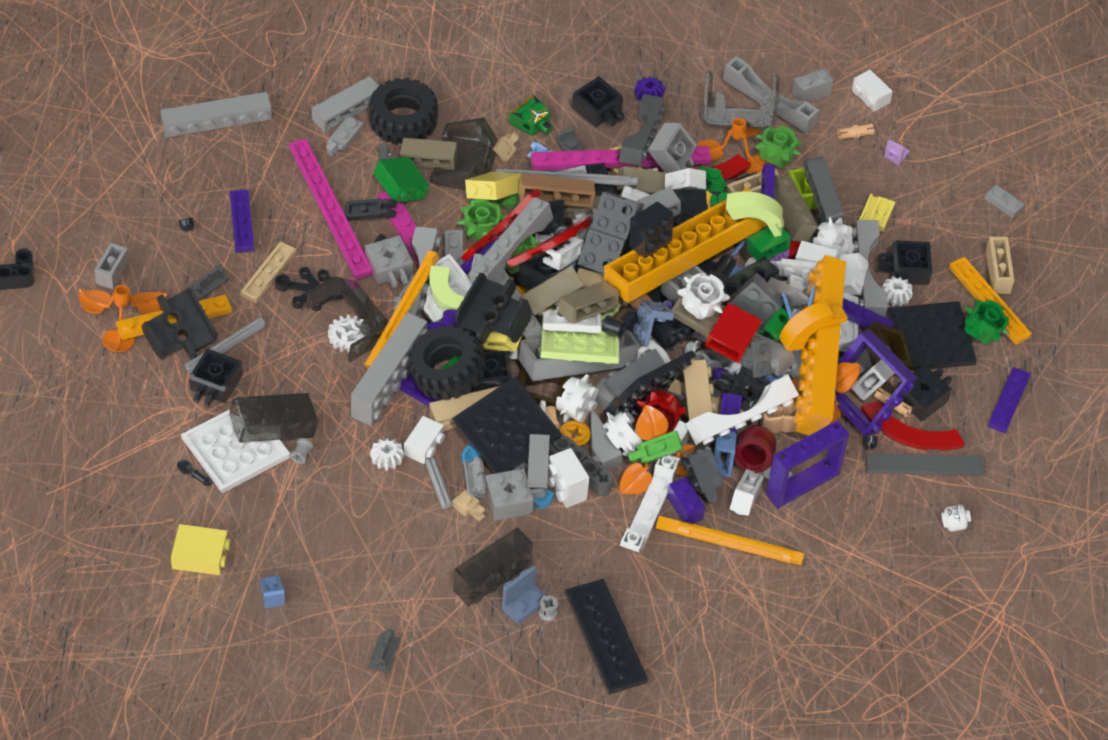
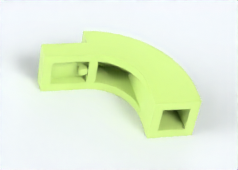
M756 192L727 194L726 210L732 220L747 217L757 218L768 225L774 237L782 236V228L784 227V220L782 218L783 208L776 200Z
M431 266L429 276L430 288L435 303L443 311L447 309L458 310L465 296L458 295L451 290L449 286L451 279L450 268Z

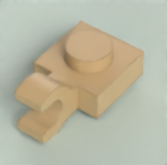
M515 131L512 135L507 134L501 137L493 148L503 162L508 161L516 150L513 144L518 140L519 135Z
M464 490L452 500V506L465 517L471 514L479 522L485 518V515L482 514L485 512V509L480 505V501L476 497L469 495L467 490Z

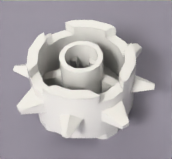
M830 217L829 222H823L818 226L817 229L820 230L818 236L814 237L813 244L838 250L836 256L838 259L840 255L853 253V229L851 226L842 224V218L833 223Z
M698 273L691 278H684L687 286L678 290L677 294L682 296V305L689 313L697 319L703 320L705 317L714 315L717 311L719 313L723 312L720 304L723 301L729 300L730 296L724 293L722 281L711 274L706 276L705 273Z
M587 374L582 379L571 377L562 387L565 389L562 397H557L556 409L560 411V414H564V423L571 418L582 423L589 412L595 411L598 403L595 400L599 389L593 386L592 383H588L589 375Z
M621 411L615 416L607 412L609 419L602 427L609 430L606 434L617 449L621 447L624 450L622 452L624 456L637 451V446L645 442V440L637 435L633 416L629 412L624 413Z

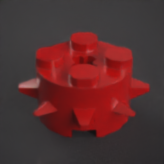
M654 390L644 399V402H636L642 408L641 413L644 405H649L659 410L665 416L668 422L666 434L674 431L679 422L680 415L686 412V408L681 407L680 401L673 394L663 392L662 390ZM641 413L634 417L635 421L638 420Z

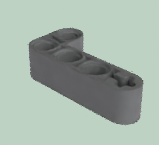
M820 156L804 160V170L819 211L816 219L817 226L823 222H829L830 217L833 223L839 218H842L843 222V210L824 157Z
M562 435L560 439L549 445V458L554 454L571 448L589 476L588 487L598 496L604 497L611 493L612 475L568 436Z

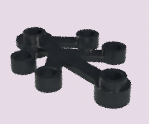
M308 267L300 268L299 277L307 280L310 284L292 282L284 274L278 275L275 278V287L281 292H285L288 289L307 291L300 296L293 297L292 306L295 309L302 308L305 301L323 293L326 295L311 301V309L313 311H320L323 304L332 299L342 300L348 294L345 284L335 282L325 269L318 271V280L325 282L328 286H322L310 273Z

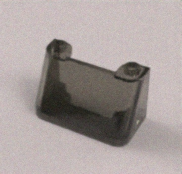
M485 117L447 123L442 133L443 141L457 142L458 156L455 170H443L441 167H435L431 173V178L436 185L466 190L465 180L492 171L496 155L493 148L498 141Z

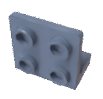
M642 300L641 305L637 309V324L633 327L635 338L643 346L648 347L654 318L660 322H666V320L673 321L674 312L664 303Z
M535 566L523 570L516 579L508 581L503 587L502 610L517 625L541 608V598L546 596L535 585L537 572Z

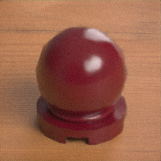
M758 424L746 428L741 433L735 448L734 459L737 465L744 471L745 469L755 471L754 473L766 471L770 467L777 449L774 433L768 427Z

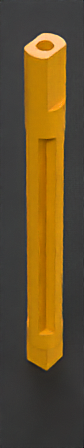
M427 252L382 335L364 365L367 369H369L406 313L410 311L430 275L431 266H435L439 259L437 252Z
M660 515L656 524V529L786 563L801 566L804 558V553Z

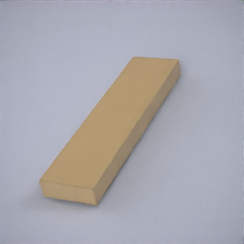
M280 241L240 291V295L257 303L275 281V278L294 257L296 248Z

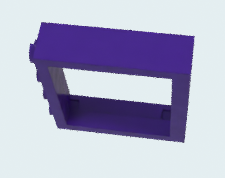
M871 330L861 332L838 364L843 362L855 363L867 346H869L902 380V383L872 422L844 393H838L835 389L836 399L839 402L837 407L865 436L877 434L882 429L881 425L893 415V409L903 402V396L913 389V383L917 380V377Z
M838 420L774 455L766 496L777 509L840 475L849 433ZM828 449L825 459L788 479L792 468ZM782 455L785 456V457L783 458V461L780 459V456H782Z

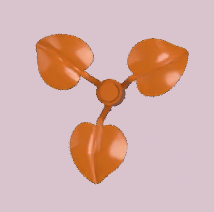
M752 112L732 120L730 130H728V135L723 145L720 146L717 141L712 139L697 143V146H708L711 161H714L723 156L722 150L725 148L730 136H733L736 140L743 138L747 161L751 163V167L746 171L747 173H760L764 163L772 164L761 160L760 154L753 157L749 154L746 137L755 136L760 131V126Z
M118 285L114 288L112 297L107 292L100 290L79 289V302L86 312L100 314L105 308H110L114 301L116 306L119 307V320H123V308L129 304V301L133 307H137L140 313L148 314L162 309L157 301V297L163 295L166 299L167 293L142 292L132 297L128 286ZM109 330L104 333L102 342L106 348L113 352H126L133 347L135 337L122 340L117 330Z
M846 362L837 364L835 389L838 393H845L853 387L860 374L861 366L859 364ZM793 379L791 381L797 391L800 379ZM836 394L833 419L828 425L837 421L841 416V410L837 407L839 402H837Z
M644 405L643 411L636 423L637 435L645 441L665 435L668 429V422L665 416L656 408ZM685 444L683 445V451L691 449L695 446L692 444ZM683 451L677 452L675 457L681 459L680 453ZM679 461L676 473L681 476H688L687 471L683 470ZM636 462L626 468L619 484V491L622 494H641L648 489L652 483V475L647 471L648 463H645L643 467L640 463Z

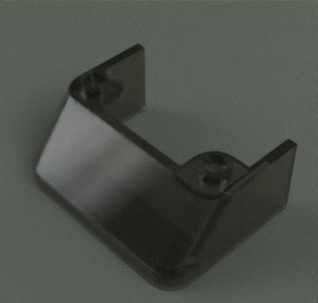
M706 71L703 108L704 121L711 126L732 127L733 119L743 118L746 120V127L768 128L772 126L779 106L781 77L773 74L772 94L765 95L762 98L760 108L726 107L725 96L720 92H713L714 74Z
M332 277L308 291L306 308L310 309L332 295L341 294L359 318L364 320L360 327L364 337L350 345L348 361L352 362L374 348L389 321L356 281Z

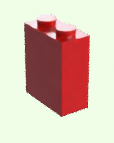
M727 303L710 332L705 346L739 363L748 349L751 340H753V336L756 335L762 320L740 309L738 306Z

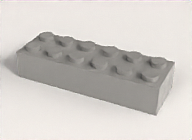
M406 313L351 393L352 418L370 426L380 419L384 407L389 406L394 392L397 393L399 391L403 378L407 379L410 374V367L408 365L409 353L411 349H414L413 344L416 340L419 341V337L422 334L429 333L426 320Z
M626 329L623 336L619 338L618 364H606L603 362L541 358V338L521 340L519 361L532 381H541L543 379L623 368L628 361L632 359L637 360L638 350L642 346L633 333Z

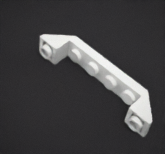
M669 455L658 459L652 483L646 491L630 529H626L620 546L636 552H640L645 547L667 498L668 485L674 480L680 458Z

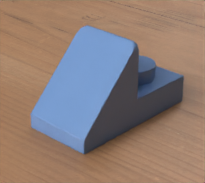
M280 575L259 578L264 607L271 608L285 605V593Z

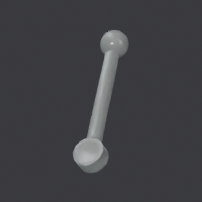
M414 274L409 276L408 284L405 285L399 296L393 299L395 305L401 301L402 296L415 276Z

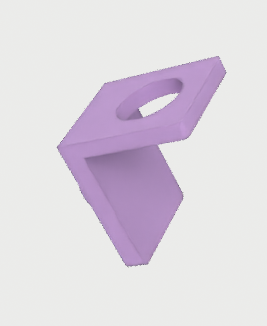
M889 139L884 158L900 165L910 150Z

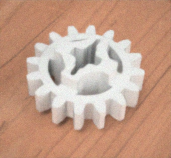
M347 315L345 319L340 316L339 321L334 319L333 324L329 325V343L333 344L334 349L340 347V352H343L344 349H347L348 353L351 352V349L357 352L358 347L364 348V343H368V324H364L363 319L358 321L356 315L353 318Z

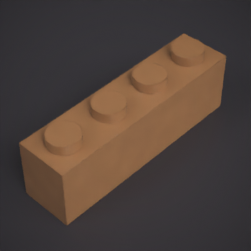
M521 173L518 187L519 201H522L529 193L538 189L541 192V196L538 199L545 202L564 199L565 205L593 207L595 197L593 180Z

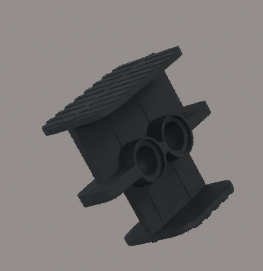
M479 273L461 305L458 307L455 320L458 327L460 326L476 333V339L482 345L486 342L490 333L495 331L510 337L511 341L516 343L531 320L532 310L528 300L518 301L511 298L516 289L513 280L508 279L505 285L487 279L484 273Z
M187 288L168 300L163 295L158 296L157 301L164 313L141 325L143 333L159 359L182 346L189 358L194 359L197 357L195 350L217 339V332L214 326H212L211 321L208 319L191 288ZM168 315H175L177 323H170L167 319ZM183 331L187 336L186 340L178 339L177 332Z

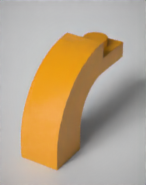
M822 301L803 309L792 317L782 329L779 339L787 351L804 349L807 340L814 332L825 326L846 323L848 316L840 304L828 305L826 301Z

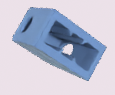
M731 432L721 438L719 435L716 436L713 456L721 476L731 477L736 446L735 432ZM721 454H726L727 460H720Z

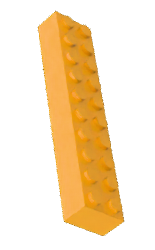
M746 188V189L742 190L741 192H752V191H751L749 188ZM726 199L674 227L672 241L654 254L644 258L632 250L605 265L604 281L619 291V296L629 303L768 225L764 221L752 217L732 220L726 210Z
M825 255L821 261L816 263L814 270L809 272L807 278L809 287L807 288L806 296L810 297L811 288L814 286L813 304L826 301L828 305L840 304L842 307L846 261ZM841 324L825 326L814 332L800 353L802 364L798 372L800 375V381L797 385L799 396L795 403L797 413L794 417L796 432L811 435L826 427L833 419Z

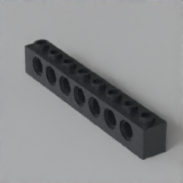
M764 256L722 281L724 285L723 291L728 296H731L756 273L767 283L771 277L778 280L780 270ZM729 300L723 301L721 304L726 307ZM673 317V321H655L651 337L666 350L671 346L677 345L682 339L690 337L696 330Z

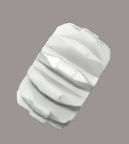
M894 276L891 279H886L881 287L886 292L887 304L891 303L892 307L895 305L899 307L903 304L907 305L913 295L912 285L908 284V279L902 280L901 276L898 279Z
M387 437L383 441L379 438L378 443H373L370 457L373 465H377L378 469L384 467L387 471L391 467L395 470L396 465H401L404 452L401 443L397 444L396 439L389 441Z

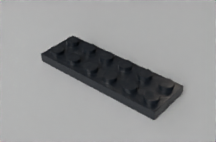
M604 578L566 589L565 594L608 695L646 684L648 678Z

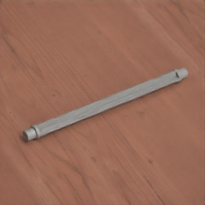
M496 169V172L593 180L594 184L639 185V177H632L631 175Z

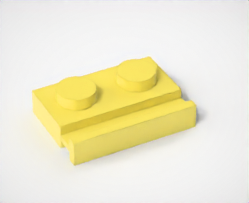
M870 193L859 220H878L879 231L884 232L895 206V201L880 196L877 198Z

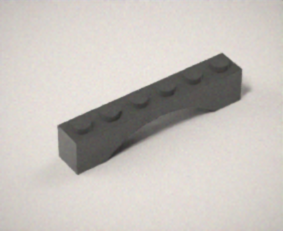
M647 94L643 95L638 118L642 121L644 127L639 132L624 138L621 145L619 162L641 166L642 161L647 159V150L655 139L659 124L661 125L662 118L666 112L665 98Z

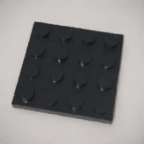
M959 301L887 308L886 315L888 319L894 321L893 328L903 332L913 364L910 371H916L923 365L928 369L976 365L977 359L970 335L964 330L966 327L965 319Z
M691 350L636 379L603 411L606 418H608L607 412L615 416L621 411L624 412V409L627 407L630 410L637 406V401L642 400L644 402V399L654 390L665 391L666 387L675 381V378L684 373L682 370L692 365L691 361L696 357L694 351Z
M516 376L452 418V422L493 474L512 471L529 460L530 434L550 435L549 445L562 437V433Z

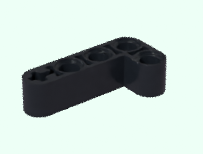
M22 248L15 253V264L0 265V290L28 288L34 284V262L32 252L29 249Z

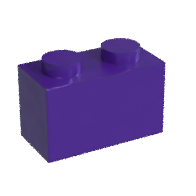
M684 477L668 485L667 498L680 519L691 524L702 521L705 505L688 479Z

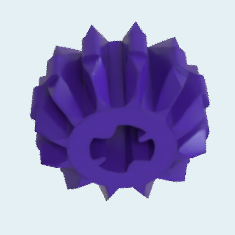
M649 76L648 78L642 77L641 80L637 81L634 92L637 100H641L644 94L663 98L665 88L662 81H658L657 77L653 79Z

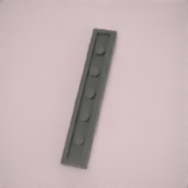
M866 454L867 474L984 475L982 456Z

